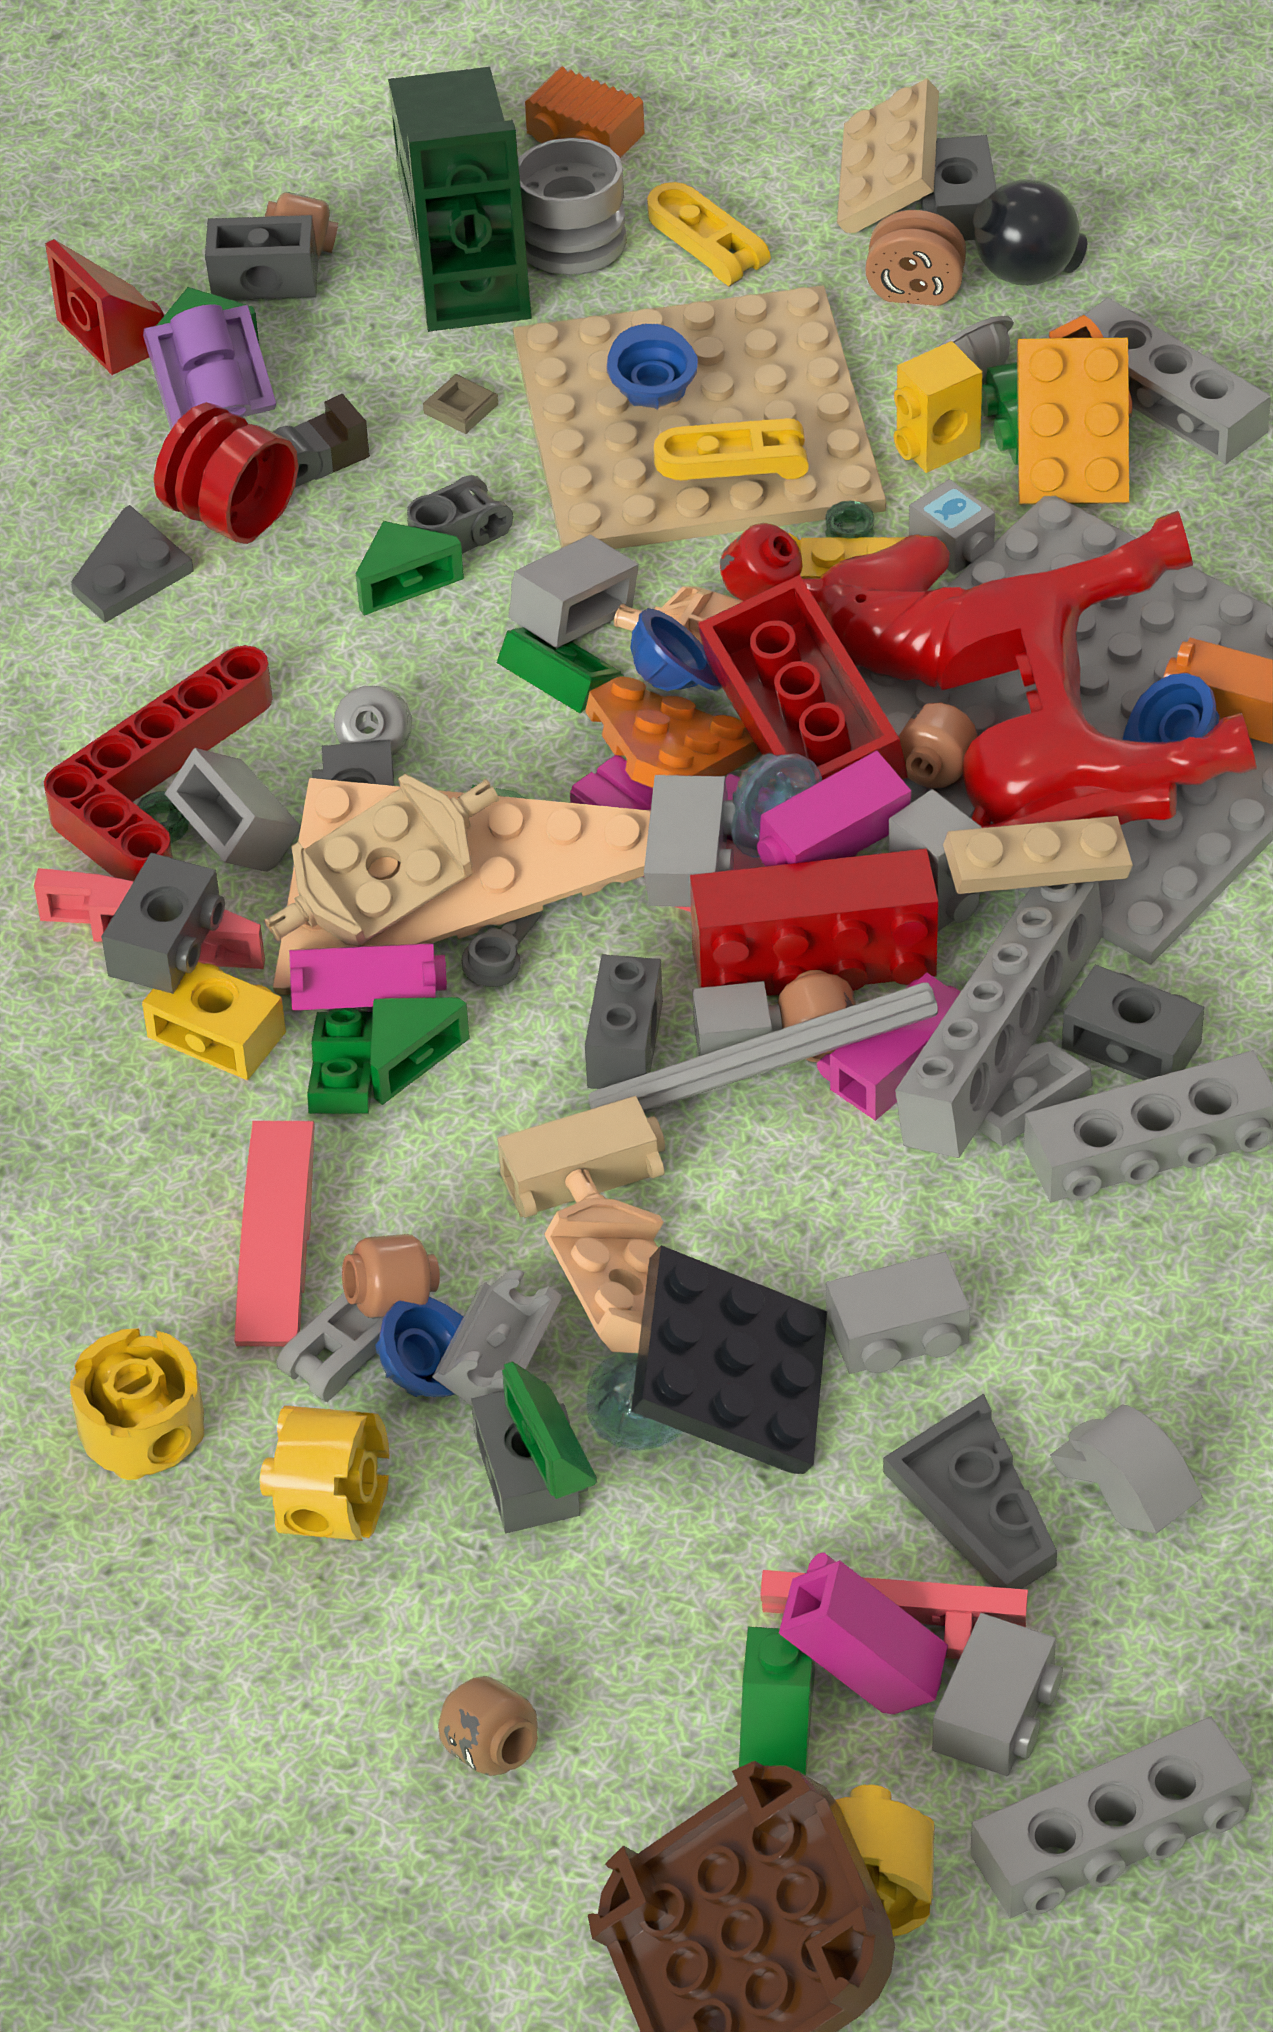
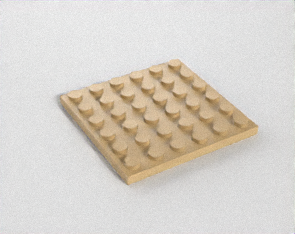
M824 285L513 327L514 344L561 548L588 535L594 536L613 549L741 532L747 530L752 525L760 523L784 526L886 511V497ZM641 324H661L673 328L686 339L698 357L697 374L686 388L685 395L678 402H672L660 407L658 410L643 406H633L628 398L612 383L607 374L608 354L614 340L626 329ZM790 418L798 420L803 426L805 437L803 448L807 452L809 464L806 474L793 480L782 478L778 473L679 481L665 477L657 471L654 464L653 447L658 435L670 428Z

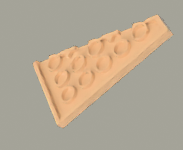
M309 778L298 841L306 849L394 793L400 787ZM438 790L447 795L449 799L452 797L458 799L459 796L464 794L462 792ZM498 796L499 801L492 803L474 816L469 817L471 827L466 829L473 874L361 946L434 943L457 935L458 939L477 933L486 925L499 926L543 911V905L578 893H582L584 897L601 891L610 883H625L644 876L651 811ZM391 857L379 858L371 864L369 874L379 880L389 879L397 874L401 863ZM293 868L287 906L295 903L294 898L299 896L295 868ZM306 921L305 924L281 938L273 983L275 994H291L289 950L358 946L342 942L319 925L312 928L309 922Z

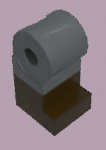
M343 393L324 401L325 413L295 427L283 426L272 431L290 440L297 450L299 468L295 487L314 479L318 480L370 457L366 420Z

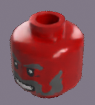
M769 523L750 526L723 550L719 562L720 573L727 590L741 601L750 599L800 575L803 568L802 555L796 541L788 532Z

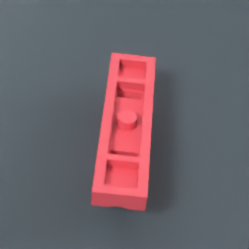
M763 1570L760 1593L763 1612L784 1614L792 1578L805 1573ZM862 1577L921 1624L945 1626L944 1642L948 1644L945 1658L960 1659L980 1613L1026 1627L1028 1590Z

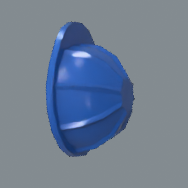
M641 324L626 329L614 340L608 354L607 374L612 383L628 398L633 406H643L658 410L662 406L678 402L685 395L686 388L697 374L698 357L686 339L673 328L661 324Z
M647 608L639 614L638 622L632 631L630 649L637 673L646 682L650 683L653 687L665 691L691 688L698 684L714 691L722 688L707 662L703 645L686 627L660 610Z
M1188 673L1166 676L1153 683L1139 697L1129 716L1122 740L1174 742L1183 741L1188 737L1199 738L1205 736L1219 723V714L1216 711L1213 691L1200 677Z
M429 1297L425 1305L405 1301L395 1302L383 1317L379 1341L375 1344L376 1353L379 1355L381 1365L386 1373L385 1378L391 1379L396 1385L404 1388L408 1394L415 1397L420 1395L426 1397L456 1395L432 1376L464 1316L448 1305Z

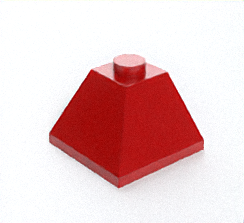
M53 239L45 243L57 320L111 375L149 358L143 336L144 329L156 326L164 317L160 306L153 300L148 301L133 285L57 240Z

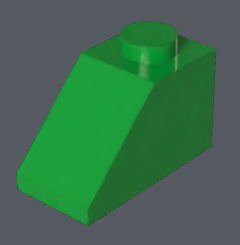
M748 1626L742 1683L739 1767L756 1761L763 1766H788L806 1775L815 1661L779 1634L780 1628Z

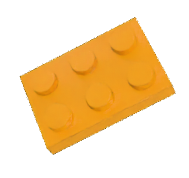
M1128 338L1018 339L1019 505H1035L1044 496H1057L1070 504L1129 503Z

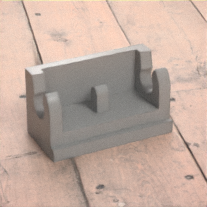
M522 1270L508 1271L491 1286L485 1282L478 1288L432 1376L471 1406V1398L504 1391L502 1375L504 1364L513 1361L526 1370L563 1297L551 1286L537 1290L535 1296L532 1297L520 1294L515 1288L518 1287L524 1276Z

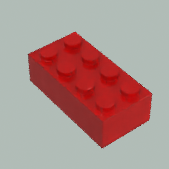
M800 575L697 623L709 666L785 794L795 796L875 751L880 753L902 780L908 777L900 738Z
M927 849L690 875L692 951L699 988L764 981L766 996H779L787 984L794 981L800 974L811 970H820L827 974L837 975L846 980L853 991L862 988L864 985L886 982L909 985L914 980H919L926 973L937 977L938 898Z

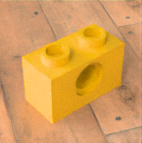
M950 341L897 365V390L894 392V401L897 407V430L894 432V443L902 458L905 460L913 459L928 473L980 449L982 371L953 341Z
M198 962L191 973L186 972L174 994L152 989L142 1001L148 1038L247 1081L286 1033L281 996L274 994L265 986L252 985L226 974L219 967L209 963L203 964Z

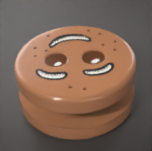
M906 210L889 215L877 224L870 238L865 267L868 283L874 292L887 302L942 305L953 298L961 286L966 259V243L958 228L938 214L923 210Z

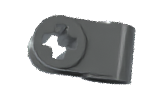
M474 475L462 477L453 484L438 491L420 496L413 500L407 508L408 526L457 536L461 542L462 554L506 535L512 526L514 517L512 510L504 502L495 501L488 494L487 485L478 476Z

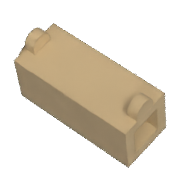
M636 1096L497 1138L500 1174L520 1217L524 1218L537 1215L539 1211L575 1201L570 1190L565 1185V1179L571 1172L577 1169H581L582 1172L584 1169L589 1171L599 1193L665 1174L663 1162L659 1155V1152L665 1151V1141L660 1124L655 1116L646 1118Z

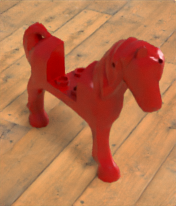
M1178 510L1157 518L1149 532L1118 547L1109 554L1048 572L988 581L967 590L960 587H942L927 591L948 569L951 553L946 545L937 537L920 534L910 535L896 544L875 553L842 560L832 566L819 579H803L855 666L864 667L875 674L891 676L904 681L921 680L933 688L939 685L942 691L1018 669L1020 670L1024 687L1036 685V689L1026 691L1031 710L1030 714L1008 719L987 728L971 742L963 757L964 784L969 800L974 807L971 819L982 828L1118 816L1120 825L1130 821L1146 819L1167 820L1176 815L1177 784L1201 785L1226 772L1242 774L1257 769L1252 744L1242 713L1222 718L1203 737H1188L1183 741L1135 742L1110 737L1097 731L1085 719L1080 698L1081 668L1076 636L1079 617L1084 610L1094 604L1149 591L1166 570H1179L1193 566L1187 536Z

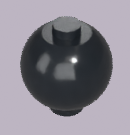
M1027 179L1007 183L984 199L974 213V238L978 254L985 266L994 275L1006 282L1026 286L1047 282L1062 271L1066 273L1074 272L1086 255L1087 238L1079 232V222L1074 207L1061 191L1048 183Z

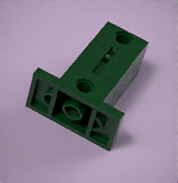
M481 67L388 79L397 169L421 273L428 332L532 319L516 129L513 120L504 121L491 68Z

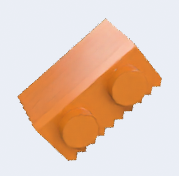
M563 66L558 68L525 101L527 134L532 135L540 143L565 138L593 140L610 147L621 158L645 134L643 101L639 96L634 98L631 93L626 95L622 89L617 91L614 86L609 88L606 83L600 84L597 79L592 81L589 76L584 78L580 72L575 75L572 69L567 71Z

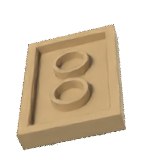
M928 78L911 87L899 89L888 100L869 110L857 112L849 121L844 123L837 224L845 233H856L934 192L939 91Z

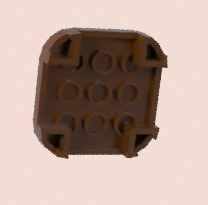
M753 1761L733 1770L732 1773L738 1784L737 1786L641 1852L636 1853L622 1846L605 1863L613 1871L601 1892L598 1914H588L591 1937L593 1940L607 1946L640 2032H837L861 2016L879 1998L891 1975L895 1942L890 1920L841 1808L825 1786L788 1766H763Z

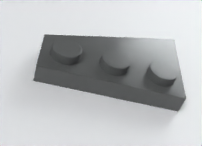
M984 1393L883 1457V1473L993 1587L1023 1589L1057 1566V1550L1029 1490L1024 1489L1013 1466V1455L1005 1438L1001 1439L992 1421V1410Z

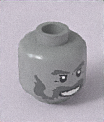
M362 686L351 690L341 699L335 711L334 729L341 744L390 740L392 755H395L405 746L411 734L412 715L408 704L397 692L387 687ZM366 713V721L363 722V717ZM373 713L377 716L378 723L373 721ZM369 726L375 729L374 732L369 734L364 731Z

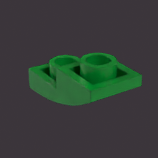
M336 1008L329 1012L316 1013L311 1041L313 1063L307 1091L308 1114H369L372 1089L370 1060L373 1012H359L354 1008Z

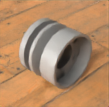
M565 138L550 140L531 147L518 158L526 257L532 266L549 273L581 274L608 266L622 255L627 243L624 225L626 219L622 203L624 199L623 168L620 157L610 147L593 140Z

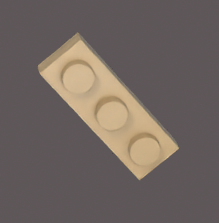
M1118 816L948 831L943 843L957 894L1126 879L1133 866Z

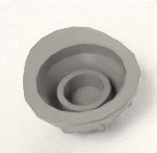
M1009 316L990 317L961 330L941 345L953 341L982 371V384H984L987 378V368L1004 365L1009 356L1010 338L1008 331L1013 327L1014 322Z

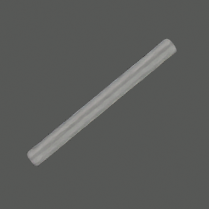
M923 982L593 1091L588 1095L590 1109L636 1096L643 1111L646 1112L935 1017L938 1014L937 1001L932 987L929 983Z

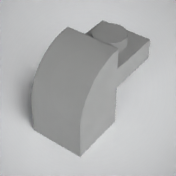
M1122 1404L1102 1420L1092 1419L1078 1425L1069 1433V1441L1050 1454L1057 1470L1065 1477L1098 1483L1115 1520L1125 1528L1157 1534L1203 1498L1184 1458L1167 1434L1145 1414L1128 1405Z

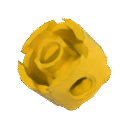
M139 1328L122 1329L100 1337L80 1354L75 1363L76 1374L70 1380V1395L78 1436L87 1456L104 1469L113 1471L120 1478L127 1480H136L145 1475H153L176 1466L194 1451L195 1447L204 1437V1408L197 1366L185 1345L172 1335L155 1330L157 1338L141 1336Z
M284 1406L278 1417V1443L274 1458L267 1457L262 1464L260 1472V1490L262 1495L273 1497L276 1531L283 1534L363 1541L362 1537L370 1538L375 1531L388 1491L389 1475L377 1474V1458L390 1459L389 1441L386 1427L381 1417L376 1413Z
M860 1785L851 1790L850 1797L836 1799V1802L841 1808L888 1915L893 1937L908 1934L925 1924L930 1916L934 1878V1821L914 1808L901 1802L893 1801L891 1792L887 1788L878 1785Z

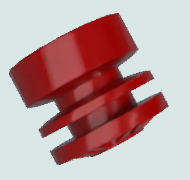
M205 402L192 407L179 418L165 438L156 461L154 474L155 493L163 506L173 511L182 512L185 517L191 520L204 522L207 528L234 542L248 544L253 542L276 521L287 508L295 488L299 468L297 450L290 440L261 426L248 424L245 418L231 414L227 409L219 405Z

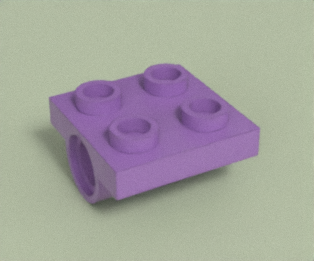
M202 305L177 314L171 319L170 323L144 329V340L170 430L188 410L205 402L219 405L227 409L231 414L241 417L275 410V397L248 305L223 310L220 305Z

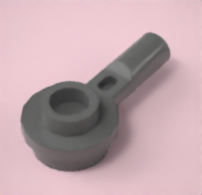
M543 911L507 922L501 930L489 928L486 933L474 937L462 954V970L467 978L476 984L486 987H500L512 982L517 977L521 965L520 955L517 952L518 945L541 917Z

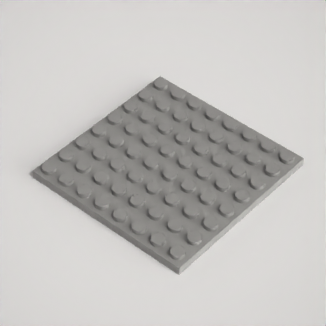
M1044 496L994 542L992 549L978 557L947 587H960L967 590L992 580L1048 572L1109 554L1118 547L1137 538L1057 496ZM1192 566L1179 570H1166L1149 591L1109 599L1090 606L1080 615L1076 631L1081 668L1080 698L1085 719L1097 731L1110 737L1123 739V733L1129 716L1139 697L1153 683L1163 679L1170 658H1177L1181 643L1183 641L1188 642L1190 637L1273 660V608ZM864 667L858 668L859 673L898 736L915 710L928 703L939 702L955 706L964 712L974 723L979 736L987 728L1008 719L1030 714L1031 710L1026 691L1036 689L1035 684L1024 687L1019 669L942 691L939 685L933 688L921 680L904 681L891 676L875 674ZM1250 738L1257 765L1256 770L1242 774L1226 772L1201 785L1177 784V810L1173 818L1167 820H1137L1121 825L1133 866L1126 879L1098 881L1103 920L1102 938L1152 965L1273 841V744ZM963 773L955 783L945 788L933 789L969 818L972 817L974 807L969 800L965 788ZM909 778L903 779L905 784L912 790L910 804L931 790V788L916 784ZM1030 887L1018 888L1016 890L1026 895Z

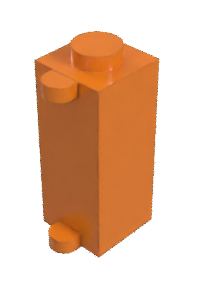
M1191 637L1188 642L1183 641L1177 658H1170L1163 678L1168 675L1181 673L1200 677L1213 691L1219 721L1224 717L1242 713L1249 737L1273 744V660Z

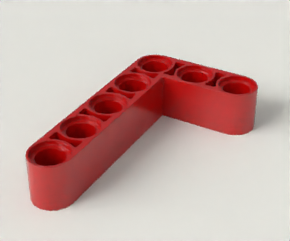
M247 645L236 646L225 651L55 766L46 774L44 779L52 827L114 878L134 881L150 853L173 858L169 832L133 802L178 772L194 748L210 750L270 707L273 696L267 655L262 650Z

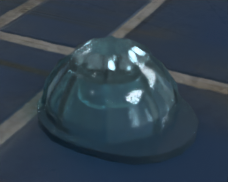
M769 753L760 756L746 770H741L742 775L737 783L736 790L732 794L736 810L733 816L731 833L733 843L743 854L753 858L760 857L757 851V843L759 842L761 814L822 781L821 772L809 758L797 753L785 755Z
M619 1353L604 1360L593 1371L587 1393L588 1419L597 1434L617 1447L631 1450L658 1448L675 1440L683 1431L631 1412L638 1353Z

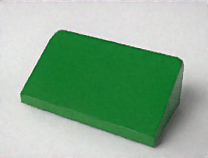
M524 627L506 632L496 662L579 714L586 709L591 690L616 677H624L621 671L570 641L556 648Z
M512 1361L504 1364L502 1375L505 1406L550 1495H554L555 1499L594 1486L597 1483V1477L552 1389Z

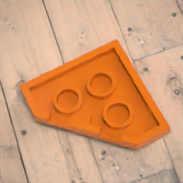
M616 677L589 692L585 710L586 714L592 722L603 723L602 737L614 755L627 758L625 771L630 778L651 788L654 786L655 775L725 776L753 760L759 753L758 747L740 719L727 715H710L695 709L696 705L683 697L661 696L646 690V685L637 679Z

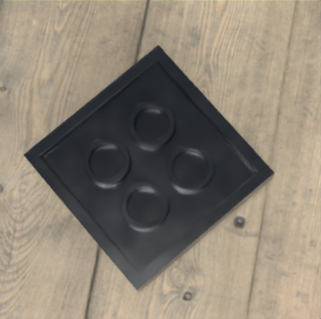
M661 1245L649 1258L631 1412L786 1472L805 1474L814 1465L827 1311Z

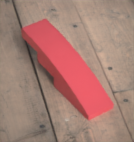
M38 868L34 889L40 921L91 924L93 941L102 942V934L134 881L100 874ZM224 910L219 927L215 931L210 930L204 939L198 962L203 964L209 963L219 967L264 969L265 955L261 925L228 910Z
M252 1121L238 1269L234 1339L236 1346L284 1347L300 1332L302 1293H304L306 1278L307 1240L310 1237L314 1121Z

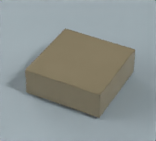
M455 374L423 403V411L425 415L467 434L498 405V394Z

